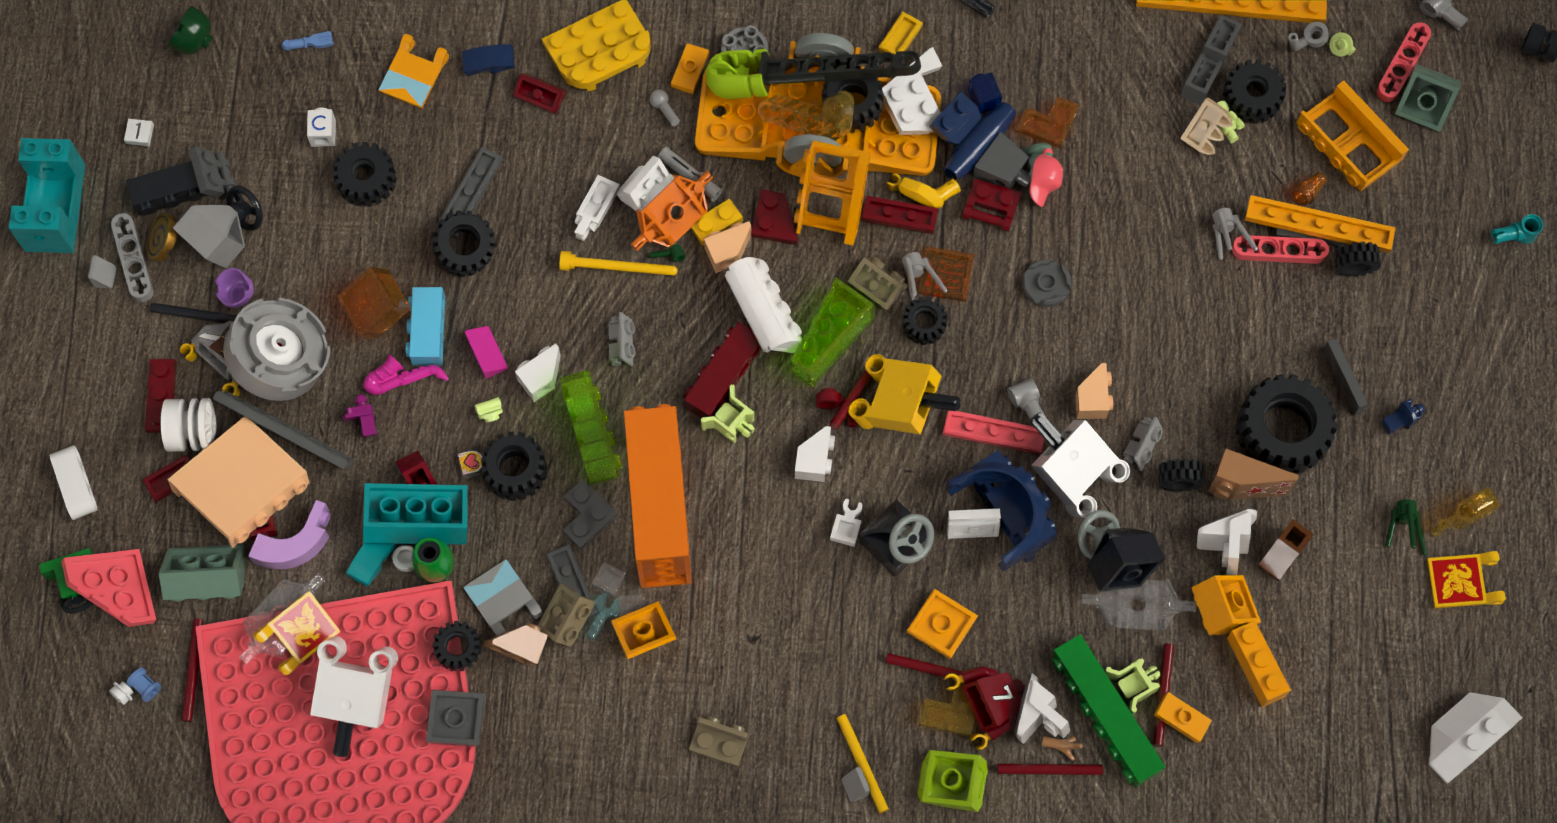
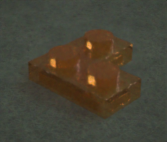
M1057 97L1049 116L1026 107L1017 127V132L1061 149L1080 105Z

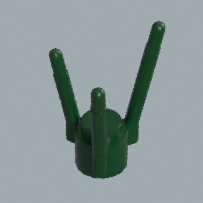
M1410 499L1397 501L1396 509L1391 510V522L1385 546L1387 548L1390 547L1396 522L1399 519V523L1409 527L1412 549L1416 548L1415 523L1422 555L1426 556L1427 550L1420 523V512L1417 511V502Z

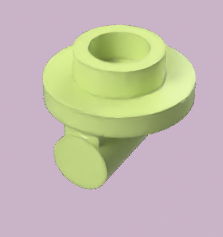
M1336 33L1330 39V50L1336 56H1350L1356 50L1353 46L1352 38L1347 33Z
M499 397L474 405L478 418L484 419L485 422L499 419V414L503 412Z

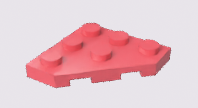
M139 549L67 557L61 561L67 586L126 626L154 624L156 621Z

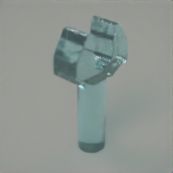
M603 593L596 598L595 607L598 609V614L586 637L595 641L606 619L610 616H618L620 612L618 598H616L610 608L604 607V603L608 598L607 593Z

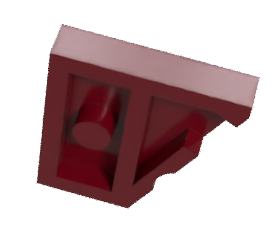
M761 189L751 237L797 245L798 237L784 193Z

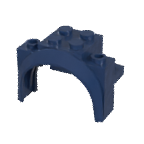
M999 450L947 481L946 490L950 496L972 484L988 509H1000V526L1014 545V548L1001 557L1002 561L998 563L1002 572L1022 560L1025 563L1035 558L1036 552L1054 541L1057 529L1054 522L1047 517L1050 509L1048 496L1043 491H1039L1035 485V478L1030 471H1025L1022 466L1018 468L1013 467L1010 459L1006 455L1002 456ZM993 482L998 483V484H1001V485H999L998 487H996L995 489L993 488V487H994V483H993Z

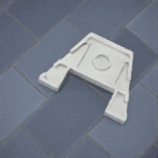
M933 47L919 57L921 69L918 73L910 76H896L882 88L883 103L899 135L929 134L934 132L929 125L941 112L922 77L938 71L942 67Z

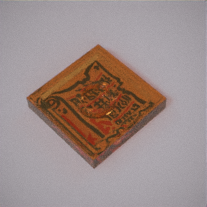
M926 246L924 258H928L930 266L948 291L944 293L925 268L923 275L920 277L918 294L966 302L974 254Z

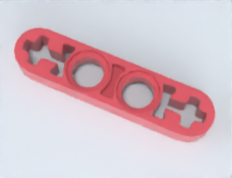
M1425 23L1413 24L1377 87L1376 93L1380 100L1392 102L1400 93L1431 36V29ZM1422 32L1423 34L1418 43L1413 42L1416 34ZM1407 48L1412 49L1415 52V57H1406L1403 54V50ZM1394 67H1401L1405 71V75L1397 76L1393 73L1392 69ZM1391 81L1395 84L1388 94L1385 90Z
M1243 235L1237 237L1232 245V254L1237 259L1249 261L1319 264L1326 259L1329 253V246L1325 241L1312 238L1250 235L1254 243L1258 244L1256 253H1254V250ZM1241 243L1245 244V247L1248 248L1246 252H1242V248H1240ZM1271 244L1275 252L1266 254L1262 251L1261 246ZM1288 245H1295L1299 249V254L1290 255L1286 251V247ZM1304 246H1306V250H1305V251H1307L1306 255H1303L1304 249H1305ZM1314 247H1318V250L1321 252L1320 256H1317L1316 252L1313 251Z

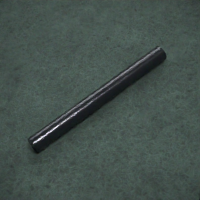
M153 302L150 306V312L219 323L234 322L237 315Z

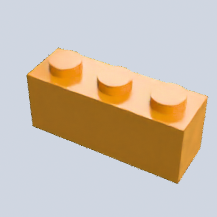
M1256 621L1232 630L1227 640L1261 706L1264 707L1285 698L1291 689Z

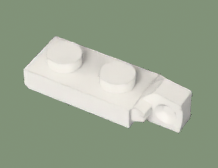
M597 175L576 213L575 223L578 226L574 231L576 234L575 238L585 241L590 230L595 232L597 227L599 228L617 195V191L620 189V184Z

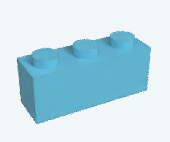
M413 287L412 296H408V310L412 312L411 319H407V334H410V342H406V357H410L413 366L443 365L445 294L443 288Z

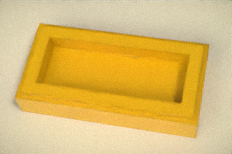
M902 11L879 45L878 51L880 53L890 52L893 54L899 51H906L922 28L923 22Z

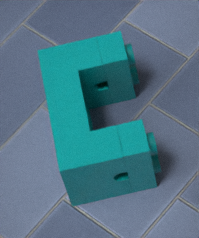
M21 138L18 161L28 175L24 205L11 207L9 230L25 252L74 253L85 163L70 139Z

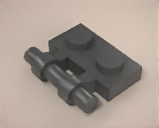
M196 146L189 150L200 193L214 197H220L226 193L227 196L229 189L236 186V183L231 178L229 171L231 169L230 162L226 159L224 152L216 153L214 156L213 151Z

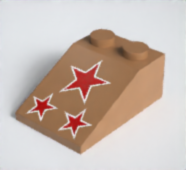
M1225 449L1216 467L1208 491L1222 500L1287 496L1297 482L1299 475Z

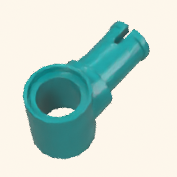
M1528 214L1521 221L1513 222L1510 226L1492 229L1491 237L1496 238L1493 239L1494 244L1511 240L1530 244L1542 231L1543 221L1537 215ZM1525 226L1530 227L1533 232L1528 231Z

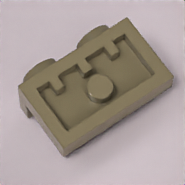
M874 256L872 259L864 257L847 282L880 306L889 310L901 291L906 290L908 287L903 282L905 278L894 270L891 273L883 268L885 263Z
M560 583L537 626L541 628L540 631L548 635L554 642L571 647L589 617L595 602L592 599L583 597L568 585Z
M705 716V719L698 717L697 727L689 747V752L739 768L748 741V733L744 732L745 729L735 724H730L729 727L722 725L720 720L711 716Z

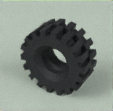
M1251 59L1246 60L1245 65L1241 62L1237 64L1236 69L1233 68L1230 71L1223 89V101L1228 104L1229 111H1234L1238 118L1240 116L1243 117V122L1248 123L1249 119L1253 120V124H1258L1260 119H1262L1263 123L1268 121L1269 116L1273 118L1277 111L1279 112L1284 101L1287 88L1286 83H1283L1285 78L1283 74L1278 76L1279 69L1277 67L1271 69V63L1266 62L1265 65H1262L1259 59H1256L1255 64H1252ZM1249 84L1259 85L1264 90L1263 96H1251L1247 93L1246 86Z
M362 142V146H358V143H353V149H349L348 146L343 149L345 154L339 153L337 155L338 162L333 163L334 171H332L340 195L343 198L346 197L347 202L351 204L355 201L356 206L362 207V202H365L367 207L372 206V201H376L377 204L382 203L381 197L383 196L387 199L390 196L388 190H394L395 185L393 182L397 180L390 155H387L383 147L379 150L378 144L375 143L371 147H369L368 142ZM369 166L374 170L373 175L367 180H358L355 177V172L361 167Z

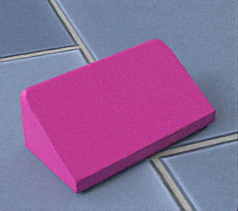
M489 326L464 331L485 379L508 369Z

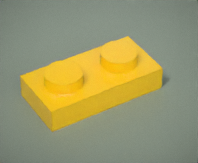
M728 199L705 213L690 229L703 246L704 239L709 234L730 229L732 225L742 222L743 216L733 202Z

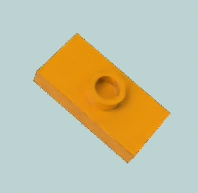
M687 43L671 81V87L694 94L708 59L709 50Z
M1169 692L1164 695L1154 716L1196 743L1201 742L1212 721Z

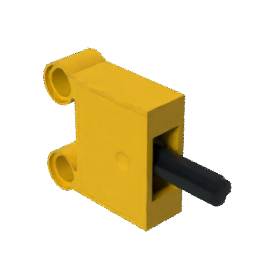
M874 354L867 359L865 364L866 371L879 384L872 405L866 399H856L849 406V415L863 429L876 427L921 434L930 408L957 411V409H960L961 404L960 398L957 396L936 394L942 376L933 365L887 359L883 355Z

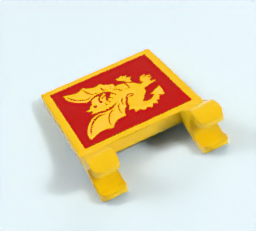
M1497 551L1427 559L1435 609L1474 605H1501L1506 600L1504 591L1485 592L1481 565H1496L1499 561V553Z
M307 591L271 621L253 633V637L256 641L262 643L273 633L276 634L292 655L278 665L280 672L288 675L300 663L317 651L323 641L337 635L340 630L311 592Z

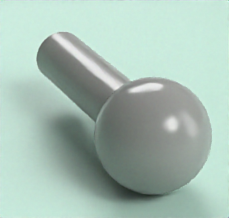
M661 89L654 90L649 98L651 105L655 108H660L672 126L678 125L680 120L668 104L669 98L667 93Z

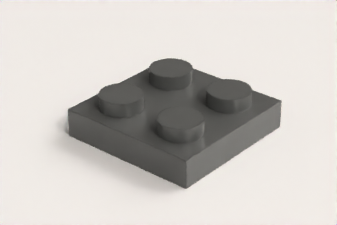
M432 690L426 737L427 744L480 747L485 694Z

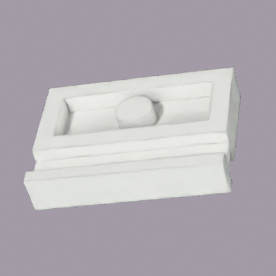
M1000 509L949 511L947 524L948 539L998 537L1001 519Z

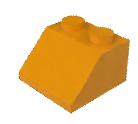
M1215 575L1191 587L1194 601L1199 607L1203 618V626L1209 635L1231 633L1232 630L1256 621L1257 624L1261 623L1244 575Z

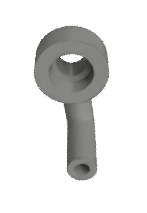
M1312 22L1306 26L1304 37L1298 39L1296 33L1289 34L1288 39L1291 50L1298 51L1307 45L1315 48L1321 47L1328 41L1329 33L1325 24ZM1315 34L1321 35L1319 39H1313Z

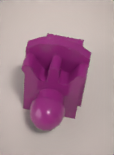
M359 394L355 397L357 407L346 408L347 414L342 416V420L345 422L361 420L363 436L365 438L377 436L373 406L371 404L367 405L365 395Z

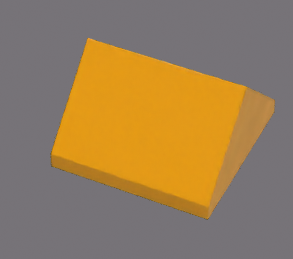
M659 601L611 620L627 659L676 640Z

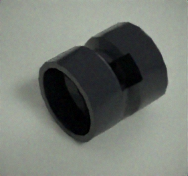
M1533 22L1525 37L1521 52L1532 56L1538 53L1541 59L1554 63L1557 58V30L1552 29L1548 32L1545 26Z

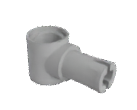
M1423 0L1420 3V8L1425 15L1431 18L1438 16L1441 19L1443 17L1458 31L1468 20V18L1452 7L1453 3H1451V0Z
M1032 378L1007 388L1012 404L1015 408L1021 407L1023 411H1026L1030 420L1039 412L1045 416L1039 405V390Z

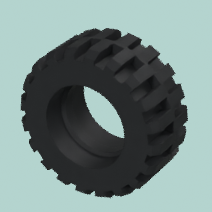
M1281 374L1275 375L1273 381L1269 377L1262 380L1260 385H1255L1251 389L1237 415L1236 434L1240 435L1238 438L1240 447H1246L1244 454L1247 457H1253L1258 461L1288 472L1295 470L1296 474L1304 472L1307 467L1311 469L1317 465L1319 460H1322L1335 439L1334 434L1337 431L1338 423L1334 420L1337 417L1336 409H1330L1333 403L1330 397H1324L1322 395L1324 390L1319 385L1316 388L1312 386L1311 380L1307 378L1304 381L1298 380V375L1290 374L1289 378H1285ZM1275 407H1286L1298 412L1308 426L1309 434L1307 438L1297 443H1287L1275 438L1265 425L1264 414L1266 411Z

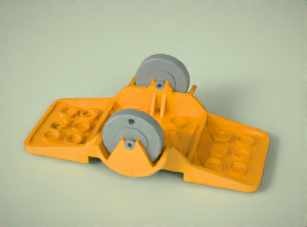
M812 33L801 37L797 43L795 41L790 42L789 59L860 54L861 48L856 47L854 49L848 40L834 34ZM812 67L808 72H816L820 67ZM790 68L785 73L791 74L795 72L796 69ZM704 72L695 147L698 152L704 155L763 161L766 160V157L777 158L776 164L779 168L789 174L800 177L802 169L806 170L807 165L802 164L805 149L810 150L814 140L870 152L868 171L926 176L934 170L938 135L935 132L899 135L884 103L883 112L880 113L879 120H874V125L871 128L865 126V131L862 132L859 129H855V133H850L849 129H846L845 132L841 131L839 125L836 127L832 126L831 120L828 121L825 117L822 102V90L825 81L771 84L767 97H756L753 94L751 98L725 99L715 95L706 83V73ZM887 77L878 78V81H881L882 88L893 80ZM927 85L940 110V92L935 87ZM852 92L845 94L841 97L840 101L846 105L854 106L862 103L866 97L860 93ZM722 106L726 109V113L718 117L713 114V109ZM818 152L815 156L813 170L818 175L832 178L839 177L847 172L849 160L844 157Z

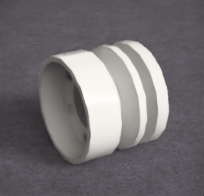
M193 398L190 401L189 408H187L184 399H165L161 411V434L163 445L167 452L185 451L188 441L193 451H199L201 447L204 450L215 441L216 416L210 398H202L200 402L198 399Z

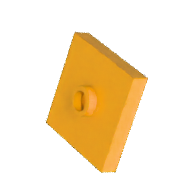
M933 589L906 633L948 659H951L978 615L938 590Z

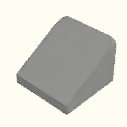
M93 255L88 274L89 280L96 288L111 289L114 284L116 266Z
M861 768L853 769L842 778L843 786L851 802L869 796L870 788Z

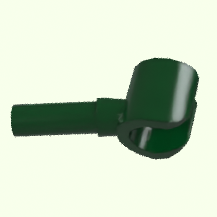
M674 244L664 251L650 252V258L671 256L673 262H680L686 258L682 247L678 244Z

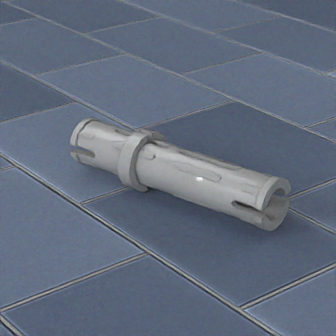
M669 147L663 148L658 155V158L684 178L695 181L704 174V172H698L670 150ZM711 181L704 186V195L712 202L717 200L722 193V189Z

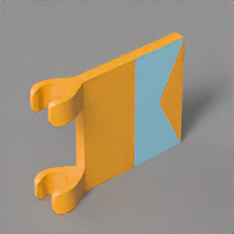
M404 34L399 49L379 88V92L422 109L442 67L449 59V54L446 49L439 47L433 62L409 53L415 45L413 36Z

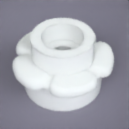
M123 681L119 685L116 682L113 683L114 686L109 692L118 702L125 705L128 701L133 700L130 695L134 692Z

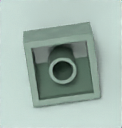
M1416 64L1395 115L1440 132L1458 94L1461 81Z

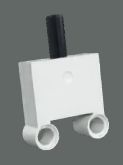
M1039 412L1031 418V424L1050 445L1031 467L1065 504L1066 511L1070 516L1086 518L1090 513L1097 511L1095 499L1082 494L1099 476L1106 482L1120 483L1128 479L1130 475L1129 465L1125 461L1119 460L1086 420H1073L1060 434L1042 413ZM1115 466L1116 474L1113 476L1112 468ZM1082 501V502H1083V509H1082V511L1080 512V510H1079V504H1080V502Z
M338 636L326 639L317 649V655L320 660L310 715L338 720L333 754L338 757H347L349 755L354 724L378 728L383 724L392 669L398 661L396 651L389 646L379 648L370 656V668L338 662L347 651L345 641ZM328 644H332L336 647V656L330 655L328 653ZM379 654H383L388 658V666H383L379 663Z

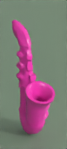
M388 354L386 361L367 375L363 386L367 393L380 395L430 375H435L437 378L448 381L449 378L437 365L420 366L419 369H412L411 372L403 371L401 375H398L397 372L404 368L392 355Z

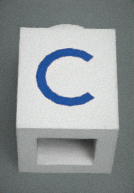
M316 108L315 110H308L307 138L311 147L335 146L336 119L332 109Z

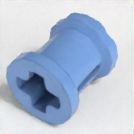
M144 668L137 669L126 682L130 688L133 687L142 695L141 698L144 702L153 699L162 687L161 684L155 683L146 674Z

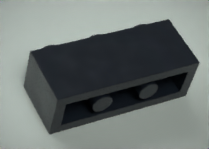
M191 161L126 180L132 206L138 216L150 215L156 210L174 208L180 203L198 201L207 196L200 193Z

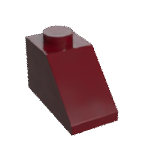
M418 450L396 461L407 484L437 485Z

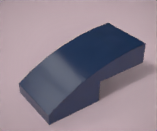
M511 44L483 46L462 51L463 71L467 76L488 70L494 74L515 68L514 52Z

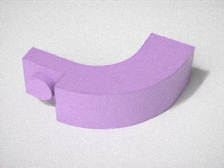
M316 500L304 528L291 538L274 539L258 533L248 556L252 563L269 569H289L302 565L316 556L329 538L326 530L322 529L328 525L331 516L326 503Z

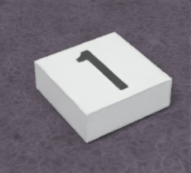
M128 119L124 142L131 145L150 146L154 127L153 122Z

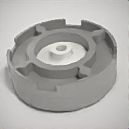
M278 298L277 301L256 300L239 312L226 334L223 347L226 366L240 386L258 397L275 401L297 398L312 388L328 363L330 346H327L324 335L326 333L325 327L313 312L295 301L285 298Z

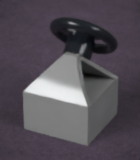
M240 185L229 189L226 196L227 205L191 206L173 227L206 260L224 268H227L245 247L241 228L255 231L261 227L263 222V211L258 199L249 189ZM241 194L246 196L253 206L244 201ZM250 214L256 216L253 224L246 222V217Z

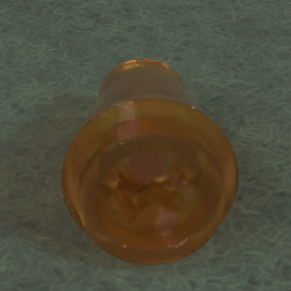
M1317 172L1310 178L1296 184L1292 192L1296 202L1301 205L1313 203L1323 186L1327 183V178L1324 174Z

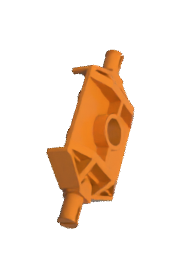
M705 171L695 181L674 174V179L642 210H636L641 233L630 244L634 250L638 252L646 242L651 243L652 241L666 247H671L708 211L704 186L713 179V176L708 171ZM678 205L680 214L677 218L673 219L671 217V209Z

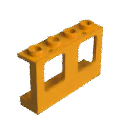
M1345 81L1339 83L1334 93L1307 113L1303 110L1296 122L1300 131L1313 140L1315 147L1320 152H1324L1330 159L1331 164L1336 169H1340L1346 176L1349 184L1356 187L1360 192L1400 163L1409 150ZM1329 110L1334 111L1348 126V130L1334 141L1314 122ZM1359 145H1366L1381 162L1379 166L1365 176L1346 156Z
M812 141L810 150L805 149L802 164L807 165L806 170L802 169L799 182L804 185L803 189H799L797 203L801 205L800 209H796L794 223H798L796 233L800 234L803 225L844 233V244L854 246L871 156L870 152ZM820 152L847 158L849 160L847 178L842 180L814 173L816 153ZM816 192L841 198L843 203L840 218L836 219L808 212L810 193Z

